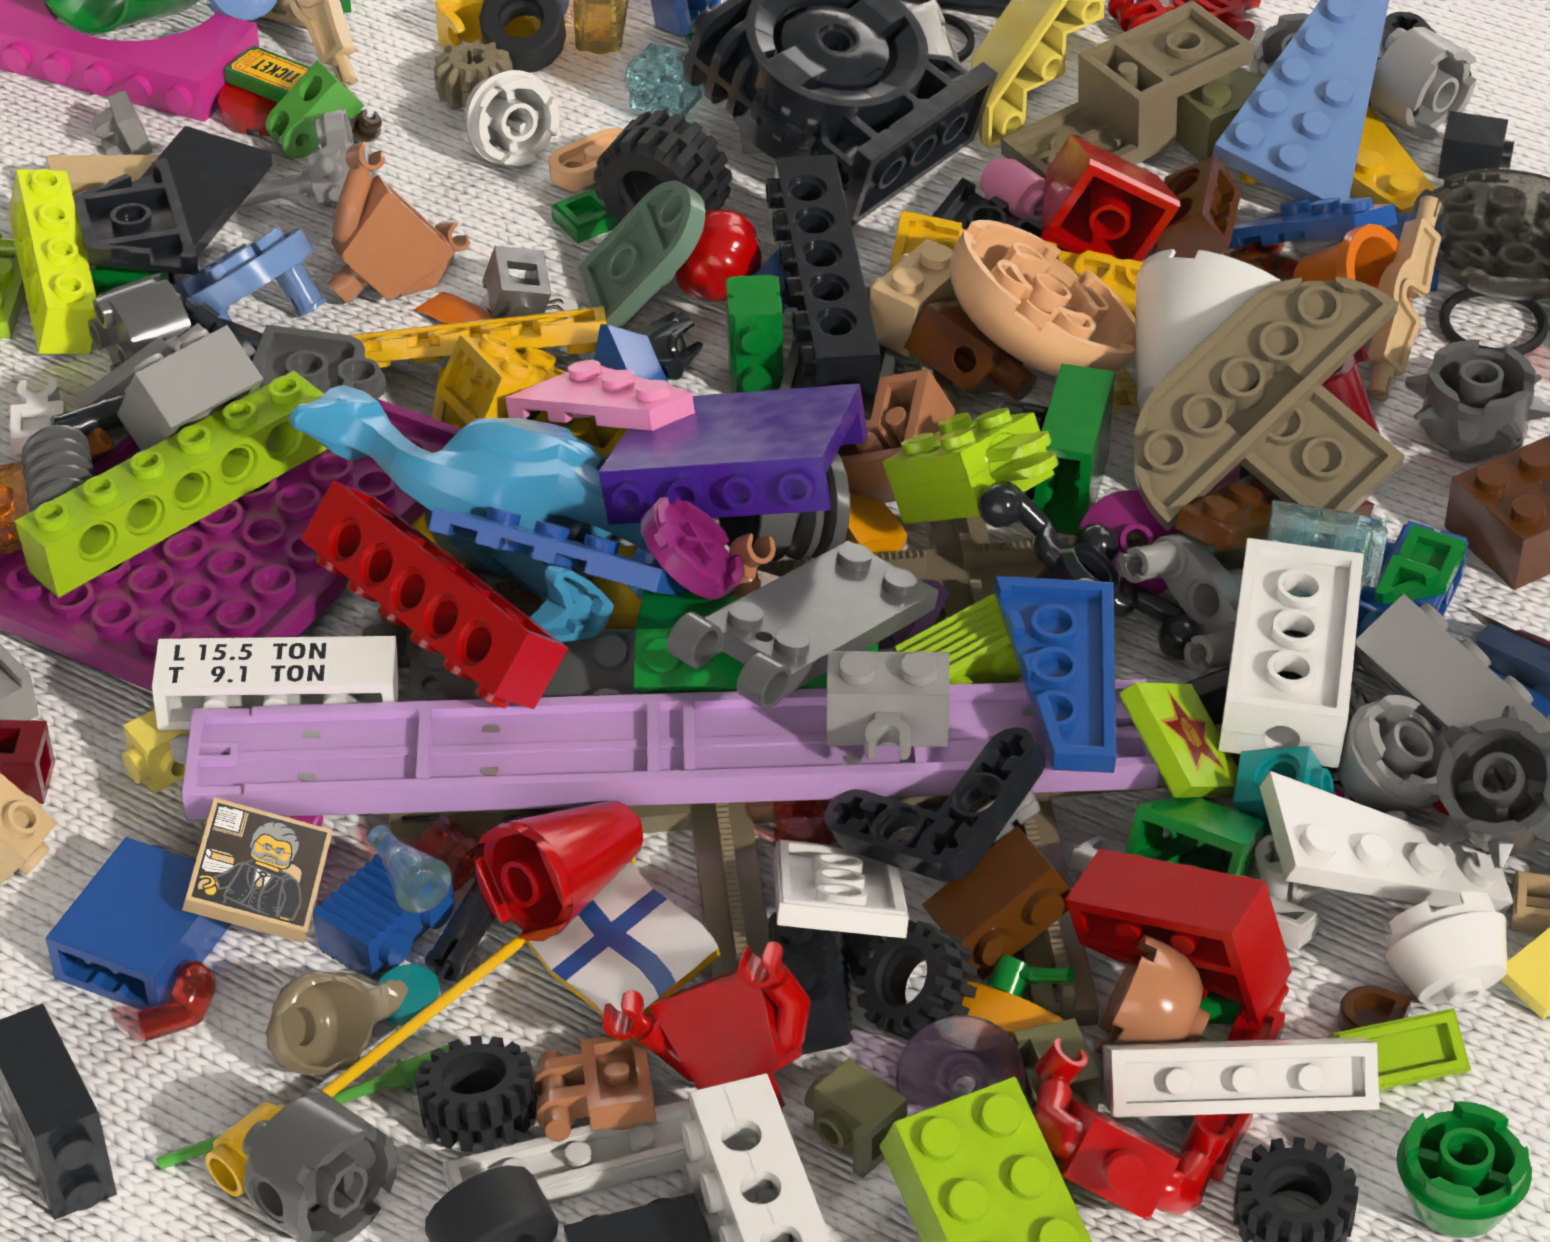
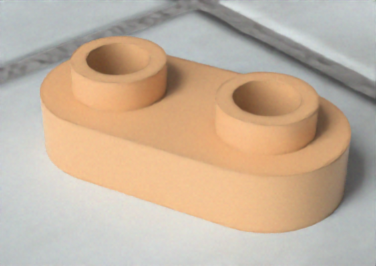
M603 129L553 151L549 157L551 181L556 186L571 192L584 190L588 186L597 183L594 181V171L598 167L596 163L601 154L624 129Z

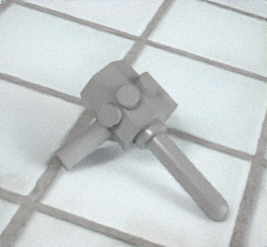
M343 108L324 113V118L316 120V131L322 149L320 153L308 155V167L302 168L301 174L258 183L238 208L306 193L308 197L315 196L318 204L321 206L335 203V208L337 209L347 173L351 170L346 163V153L354 145L352 128L346 110ZM367 144V147L364 149L363 156L365 161L368 163L369 156L372 154L369 145ZM377 170L369 173L373 179L378 175Z

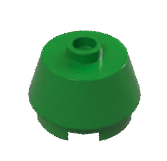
M1458 1101L1454 1102L1452 1111L1435 1113L1428 1118H1425L1423 1112L1413 1121L1409 1130L1403 1136L1398 1146L1396 1157L1398 1173L1414 1213L1429 1228L1441 1234L1457 1238H1471L1483 1235L1493 1230L1528 1193L1532 1181L1529 1149L1527 1145L1523 1147L1519 1139L1507 1128L1509 1119L1504 1114L1482 1104Z

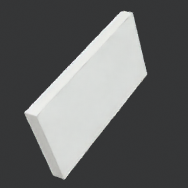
M779 839V842L776 841L774 877L777 925L906 938L909 915L898 867L846 851L838 845Z

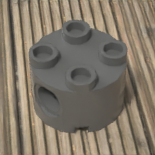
M154 273L100 293L93 300L96 318L88 320V328L96 347L99 350L106 348L113 363L110 366V372L159 336L163 341L174 336L178 338L192 328L181 299L167 279L160 281L161 274Z
M311 1088L305 1091L299 1099L286 1105L270 1121L263 1120L256 1123L248 1131L243 1141L242 1149L244 1154L248 1156L245 1165L244 1189L249 1202L303 1242H348L355 1238L373 1221L381 1207L373 1202L378 1195L380 1187L390 1193L396 1179L398 1154L393 1140L319 1088Z

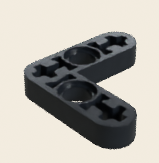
M1019 727L1005 729L989 740L937 813L865 790L855 789L838 795L829 803L824 812V821L838 846L846 851L938 881L951 882L960 880L976 868L1039 779L1045 768V756L1031 731ZM988 795L996 796L992 805L985 810L976 813L968 812L970 806L977 799ZM864 816H865V818L867 819V821H868L869 825L871 826V828H869V826H868V824L866 823V821H862V819L864 818ZM908 826L915 827L913 834L908 839L896 844L888 843L891 835L897 830Z

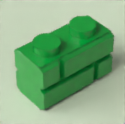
M754 275L726 279L730 391L731 393L779 390L783 379L782 303L779 277L773 275Z

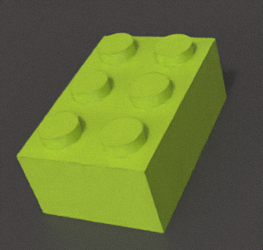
M1016 1076L894 1122L879 1146L922 1242H1092Z

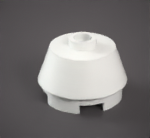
M520 70L505 71L482 80L470 92L465 105V120L471 143L483 158L497 165L519 166L536 161L540 158L537 155L546 147L551 137H556L560 125L558 104L548 86L540 78L529 72Z
M1482 891L1460 892L1462 904L1446 905L1432 910L1429 902L1425 901L1400 913L1388 923L1392 934L1384 935L1389 947L1385 954V960L1420 1002L1424 1004L1447 1002L1450 1004H1461L1480 997L1484 994L1485 989L1493 986L1506 975V917L1502 913L1496 912L1488 893Z

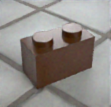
M1017 826L986 852L979 864L969 875L960 880L948 882L926 900L922 906L942 931L956 936L963 941L961 945L970 949L973 957L967 962L977 967V974L984 980L991 974L1001 955L1014 956L1068 911L1065 898L1071 889L1049 861Z

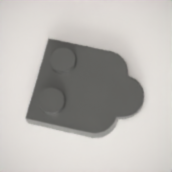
M266 325L252 361L263 377V381L258 389L268 385L278 377L295 371L324 394L330 388L346 385L364 391L373 398L378 399L386 390V378L380 370L378 363L366 358L363 343L350 335Z

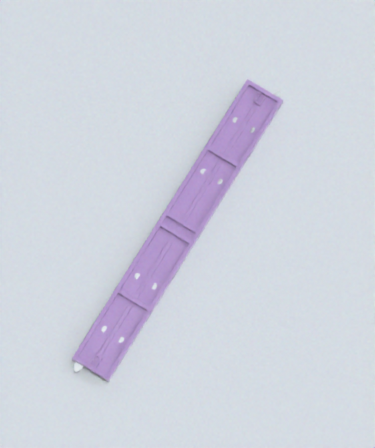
M1146 679L1115 681L1116 763L1114 773L1052 769L1024 682L950 685L948 747L911 746V753L907 760H900L898 746H877L876 758L867 759L864 746L827 745V688L796 689L784 696L773 708L767 710L742 697L737 691L541 697L534 710L512 702L509 703L507 709L491 704L485 699L252 706V708H192L189 735L177 737L169 743L172 759L177 763L185 764L182 798L186 820L208 819L214 797L284 817L573 808L612 800L619 801L626 806L834 799L846 791L855 789L865 790L887 798L950 796L989 740L997 733L1013 727L1025 728L1031 731L1045 756V768L1031 789L1033 793L1157 789V786L1167 785L1122 703L1119 694L1133 683L1146 682Z

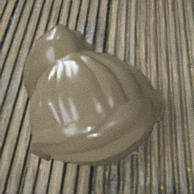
M317 971L292 979L281 988L273 1003L271 1018L265 1032L267 1048L279 1066L294 1073L314 1076L345 1071L360 1059V1054L367 1047L372 1035L373 1026L390 1017L400 1008L408 993V987L401 980L393 981L389 979L385 983H379L361 973Z

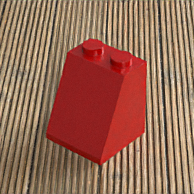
M1070 134L1046 172L1040 238L1048 242L1057 243L1058 247L1081 255L1089 250L1112 255L1121 260L1131 259L1142 262L1180 208V200L1158 175Z

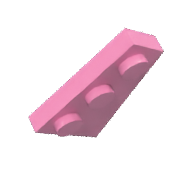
M584 360L573 363L568 367L569 372L505 397L509 418L525 419L530 416V413L537 410L547 411L549 421L567 423L573 418H585L595 415L596 426L654 431L695 413L692 392L669 386L665 380H648L635 376L633 371L607 368L601 366L600 362L596 360Z

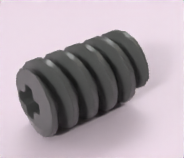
M52 425L42 428L31 435L22 448L20 459L23 467L29 512L37 509L41 504L52 501L80 486L95 476L87 437L79 429L69 425Z

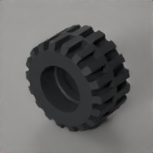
M656 110L652 115L649 112L639 114L635 120L632 119L608 146L596 163L598 167L594 171V181L599 185L595 188L597 197L605 202L603 209L608 216H613L617 220L616 225H618L649 191L661 183L675 180L700 194L705 204V211L720 210L732 189L728 185L732 180V173L730 169L725 167L728 159L725 152L718 151L716 139L712 135L707 136L702 132L703 127L695 121L691 124L685 120L684 115L676 112L671 117L665 110Z

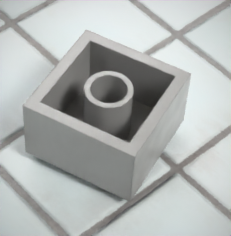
M228 325L211 334L207 329H202L186 338L180 344V350L165 358L161 353L154 354L134 368L133 372L135 374L130 385L124 391L126 395L117 415L141 451L147 450L178 433L183 428L193 425L225 408L231 402L240 400L258 390L263 377Z

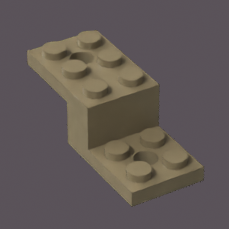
M1196 2L1186 3L1078 54V102L1001 138V154L1007 159L1019 161L1046 180L1048 167L1069 135L1072 134L1133 164L1140 163L1176 145L1177 97L1254 61V44Z

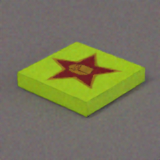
M1135 682L1119 693L1122 703L1173 797H1226L1234 795L1238 768L1229 752L1218 751L1220 735L1192 684Z

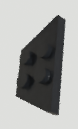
M167 158L151 162L153 173L132 182L131 176L125 173L109 180L103 186L93 187L73 196L89 265L186 275L199 274L197 255Z

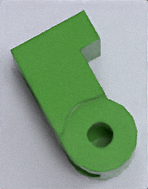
M317 60L272 109L266 120V131L288 156L302 158L312 153L319 144L316 120L324 118V113L344 108L348 117L353 119L365 105L345 84Z

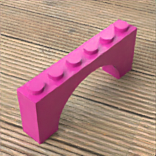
M0 0L1 70L105 97L125 90L132 104L206 122L219 108V92L227 83L225 81L224 67L253 45L259 47L256 23L217 13L202 24L173 36L142 41H117L91 37L67 28L57 21L58 16L44 0Z

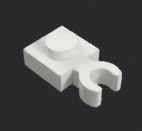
M54 377L47 379V388L41 392L28 391L26 380L18 383L17 392L20 404L10 405V443L13 455H21L22 448L31 435L42 428L51 426V416L66 412L64 400H60L57 381Z

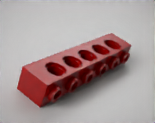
M332 481L301 538L304 543L319 554L316 563L335 575L348 577L349 581L346 587L356 595L368 601L380 603L381 605L377 612L388 621L403 628L409 627L413 630L409 638L415 644L432 653H441L445 656L442 665L447 670L465 680L477 682L479 685L475 692L480 697L504 709H507L509 703L512 702L534 710L569 647L376 497L337 481Z

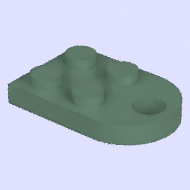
M675 180L667 181L649 191L578 266L591 306H604L607 325L622 328L627 322L635 319L645 303L661 287L667 285L672 280L675 272L685 263L696 247L704 227L705 204L700 194L685 184Z

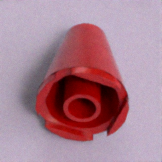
M612 800L498 824L483 834L478 843H485L483 856L475 860V873L481 894L493 915L502 924L511 920L524 930L517 936L526 941L543 942L561 933L641 851L643 846L641 821L637 814L625 804Z

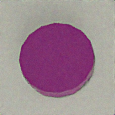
M668 497L659 498L641 518V533L649 551L673 579L694 594L710 600L723 599L742 580L743 569L740 556L736 554L731 558L729 552L724 547L730 541L726 536L727 534L707 513L692 503L676 499L670 504Z

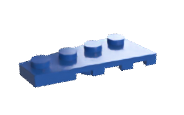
M996 576L994 593L1052 769L1114 773L1116 763L1113 582Z

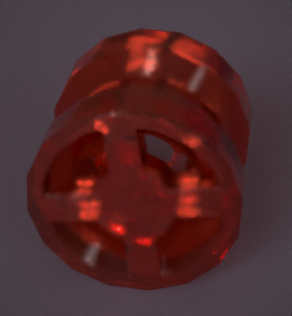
M831 800L775 801L773 807V820L776 824L773 835L774 847L776 846V841L779 842V839L832 845L833 836L824 821V812Z
M442 816L436 819L423 832L413 850L451 872L454 893L474 876L475 860L483 853L485 843L478 844L480 839L475 836H464L460 833V828L456 821L449 816Z

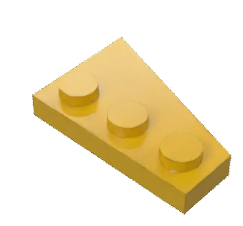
M1371 107L1368 108L1350 192L1358 198L1372 197L1373 204H1394L1396 213H1417L1421 197L1433 196L1438 198V191Z

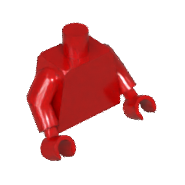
M768 942L765 945L762 959L752 952L751 947L745 946L736 970L678 991L650 1005L652 1012L643 1013L644 999L639 992L629 990L623 993L621 1000V1010L623 1012L618 1011L610 1003L605 1004L602 1026L604 1031L612 1038L619 1040L635 1039L688 1082L695 1084L698 1090L767 1073L780 1108L785 1106V1102L773 1072L801 1057L811 1000L787 966L783 965L782 946L778 942Z
M1056 1038L1035 1066L1036 1073L1043 1082L1039 1086L1034 1117L1060 1174L1077 1185L1148 1221L1155 1209L1175 1216L1189 1211L1198 1198L1211 1166L1217 1163L1232 1135V1129L1227 1125L1222 1135L1211 1133L1202 1124L1206 1115H1197L1182 1141L1181 1148L1183 1153L1180 1155V1153L1072 1098L1070 1085L1087 1065L1088 1057L1084 1050L1079 1049L1074 1057L1069 1059L1060 1048L1061 1039Z

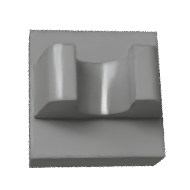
M123 90L107 97L110 107L92 119L97 136L103 135L106 132H114L113 135L101 140L106 154L117 155L129 151L133 155L152 153L153 150L144 126L126 91Z

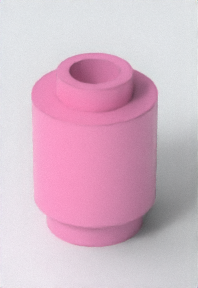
M997 158L990 162L984 169L980 179V187L985 193L986 199L989 200L996 196L1009 203V212L1022 220L1029 218L1039 220L1042 218L1046 180L1015 159Z

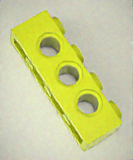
M16 169L8 216L38 354L90 355L93 340L89 332L88 320L96 318L93 308V300L96 298V293L67 171L48 169Z

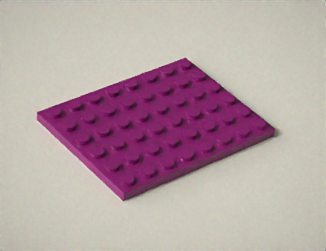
M376 399L390 422L399 432L417 447L429 452L441 451L462 429ZM130 434L93 466L95 476L121 464L141 451ZM327 449L59 598L29 572L17 533L0 548V629L152 691L158 639L298 637L347 589L346 585L349 578L335 575L318 565L316 559L319 554L301 540L333 480L373 495L410 525L424 513V507L403 492L372 457L365 456L356 461H349Z

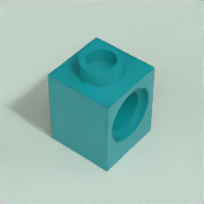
M1310 746L1241 751L1233 803L1239 812L1262 820L1265 823L1263 833H1272L1260 791V785L1270 771L1333 794L1332 776L1328 769H1323Z

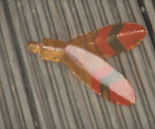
M1258 241L1245 245L1242 248H1236L1230 253H1221L1222 255L1255 266L1276 278L1283 279L1293 278L1295 268L1299 263L1294 259L1275 256L1281 252L1285 242L1262 246V242Z

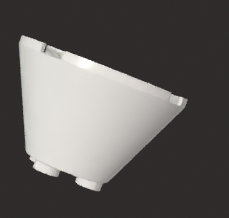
M1169 249L1148 257L1142 264L1135 283L1137 403L1140 409H1142L1147 398L1162 379L1242 304L1260 291L1283 281L1248 263L1209 251L1198 250L1195 258L1174 257L1175 250Z

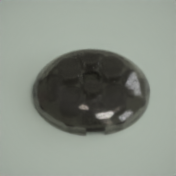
M1477 169L1447 176L1444 179L1443 186L1433 191L1424 189L1413 205L1411 220L1416 219L1421 197L1433 196L1439 199L1438 202L1441 201L1442 203L1434 228L1441 236L1434 265L1435 270L1464 288L1491 297L1508 300H1542L1550 298V177L1511 169Z

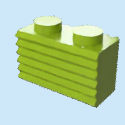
M995 593L893 647L894 652H949L950 685L1012 683L1022 677Z

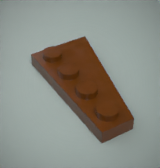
M1250 474L1182 507L1175 529L1221 551H1228L1246 547L1247 538L1270 541L1272 534L1286 536L1289 539L1304 536L1306 527L1311 524L1253 474ZM1365 500L1348 517V521L1356 526L1367 524L1374 503Z

